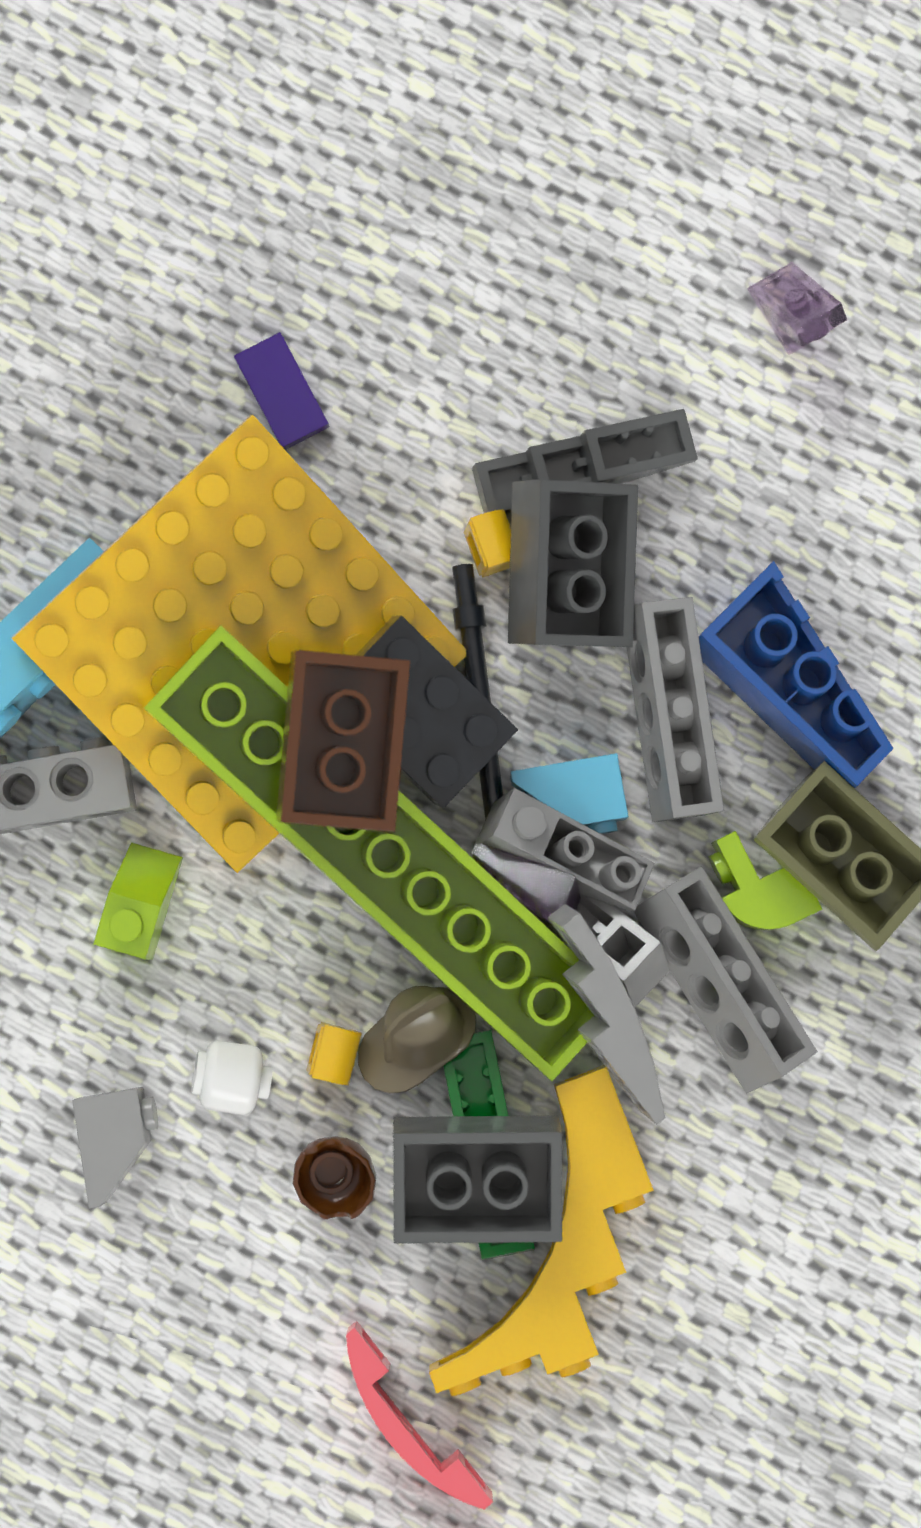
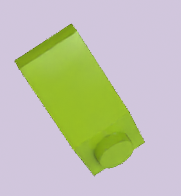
M131 842L108 892L93 945L145 960H153L183 857Z

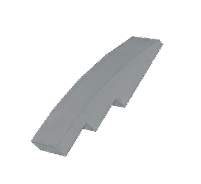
M564 904L548 917L549 921L579 959L563 975L594 1015L578 1031L639 1111L658 1125L665 1119V1113L655 1065L636 1010L611 959L581 914Z

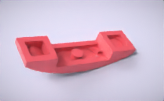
M357 1321L348 1327L346 1333L350 1365L364 1404L381 1433L402 1459L431 1484L462 1502L485 1510L493 1503V1494L490 1488L459 1449L442 1463L377 1382L389 1372L390 1362Z

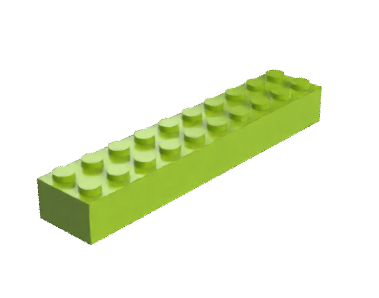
M222 626L218 627L151 699L144 709L538 1071L553 1081L586 1045L587 1042L578 1029L594 1016L563 975L565 971L579 961L577 956L400 791L398 793L395 832L277 821L288 687Z

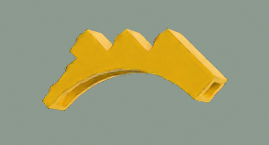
M605 1065L554 1084L565 1124L568 1162L562 1210V1242L551 1243L550 1249L529 1287L497 1323L469 1345L429 1365V1375L436 1393L449 1389L451 1396L466 1393L481 1385L479 1377L500 1369L502 1376H509L527 1369L532 1365L530 1357L538 1354L541 1356L547 1375L559 1371L561 1377H568L586 1370L591 1366L589 1359L599 1355L575 1292L586 1289L587 1294L590 1296L618 1285L616 1276L626 1273L603 1210L613 1207L615 1214L632 1210L646 1203L643 1194L654 1191Z

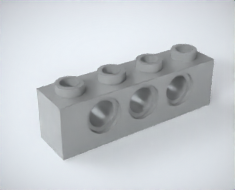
M693 597L642 602L634 606L633 647L626 648L652 823L724 811Z
M107 737L81 741L80 751L60 754L59 746L32 749L27 751L28 760L7 763V757L0 755V834L137 811L129 760ZM82 767L88 775L87 787L82 793L69 796L63 788V778L70 769ZM29 776L35 785L34 796L28 803L16 805L11 798V786L18 778Z
M702 866L642 902L633 911L643 928L662 943L669 970L746 1094L783 1077L818 1052Z

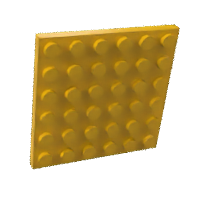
M250 415L11 637L236 873L241 871L261 852L279 832L144 709L151 699L218 627L222 626L287 687L292 651L304 650L356 655L392 616L402 615L454 667L466 657L464 646L254 415Z

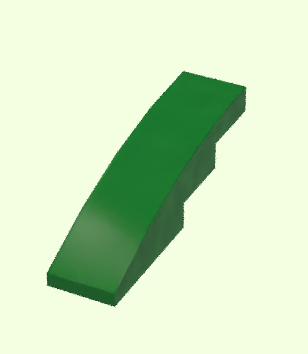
M492 1031L474 1033L469 1046L456 1058L443 1066L453 1116H508ZM534 1242L479 1243L482 1261L535 1250Z

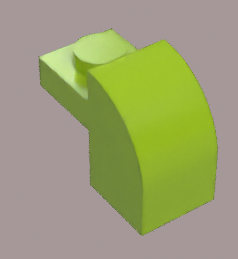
M736 831L711 843L716 853L708 857L716 876L722 885L731 882L735 890L723 896L722 899L738 924L758 930L778 929L792 925L823 910L818 899L783 867L759 879Z

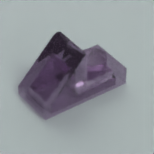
M793 262L748 288L750 295L788 355L812 341L823 338L833 328L847 321L842 303Z

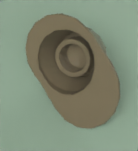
M413 986L401 991L392 999L385 1015L362 1039L358 1051V1066L364 1080L375 1090L389 1094L407 1092L420 1085L469 1046L475 1033L476 1015L449 988Z

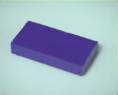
M281 332L234 355L235 361L278 443L285 450L329 428V423Z

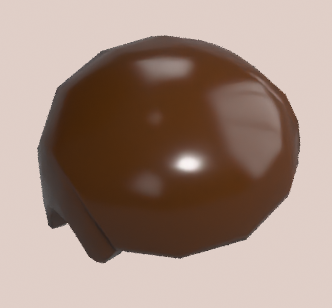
M333 1136L320 1138L310 1142L306 1148H303L295 1161L292 1184L300 1202L318 1214L322 1219L326 1220L336 1217L354 1219L360 1216L372 1202L377 1175L370 1155L359 1143L345 1137Z

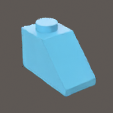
M617 753L510 772L511 785L514 788L600 834L618 831L616 821L628 818Z

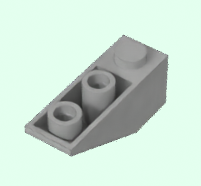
M516 788L493 803L473 847L474 850L520 874L631 912L636 910L655 865L654 862Z

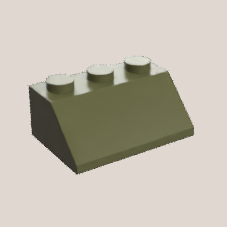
M825 761L802 780L770 816L753 839L875 952L881 948L921 901V849Z

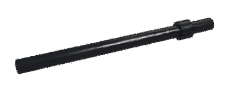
M473 564L456 565L452 567L457 608L452 609L455 631L461 632L462 645L466 649V657L464 658L466 677L491 702L481 629L486 627L484 605H478ZM498 752L479 771L485 821L493 803L504 796ZM490 858L492 875L498 882L514 880V871Z

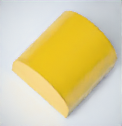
M494 510L471 517L463 533L479 576L482 575L484 578L509 569L511 526L505 510Z
M324 1022L318 1024L306 1069L310 1077L349 1086L362 1032Z

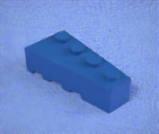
M773 561L699 635L702 662L813 769L825 761L852 787L856 788L894 748L857 690L852 689L837 666L840 663L829 646L825 647L808 621L810 619L808 613L799 599L795 601L782 581L784 578L783 574Z

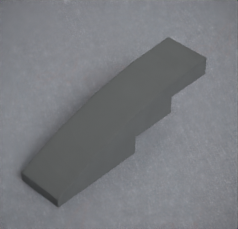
M685 409L584 430L577 437L531 446L523 453L478 462L472 467V472L483 513L501 509L505 510V513L512 512V485L515 481L546 479L622 484L698 460Z

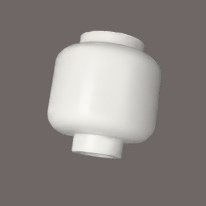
M219 1040L213 1041L207 1047L206 1052H197L191 1094L199 1095L201 1105L207 1110L248 1115L255 1108L258 1098L268 1099L273 1068L263 1066L262 1052L256 1046Z

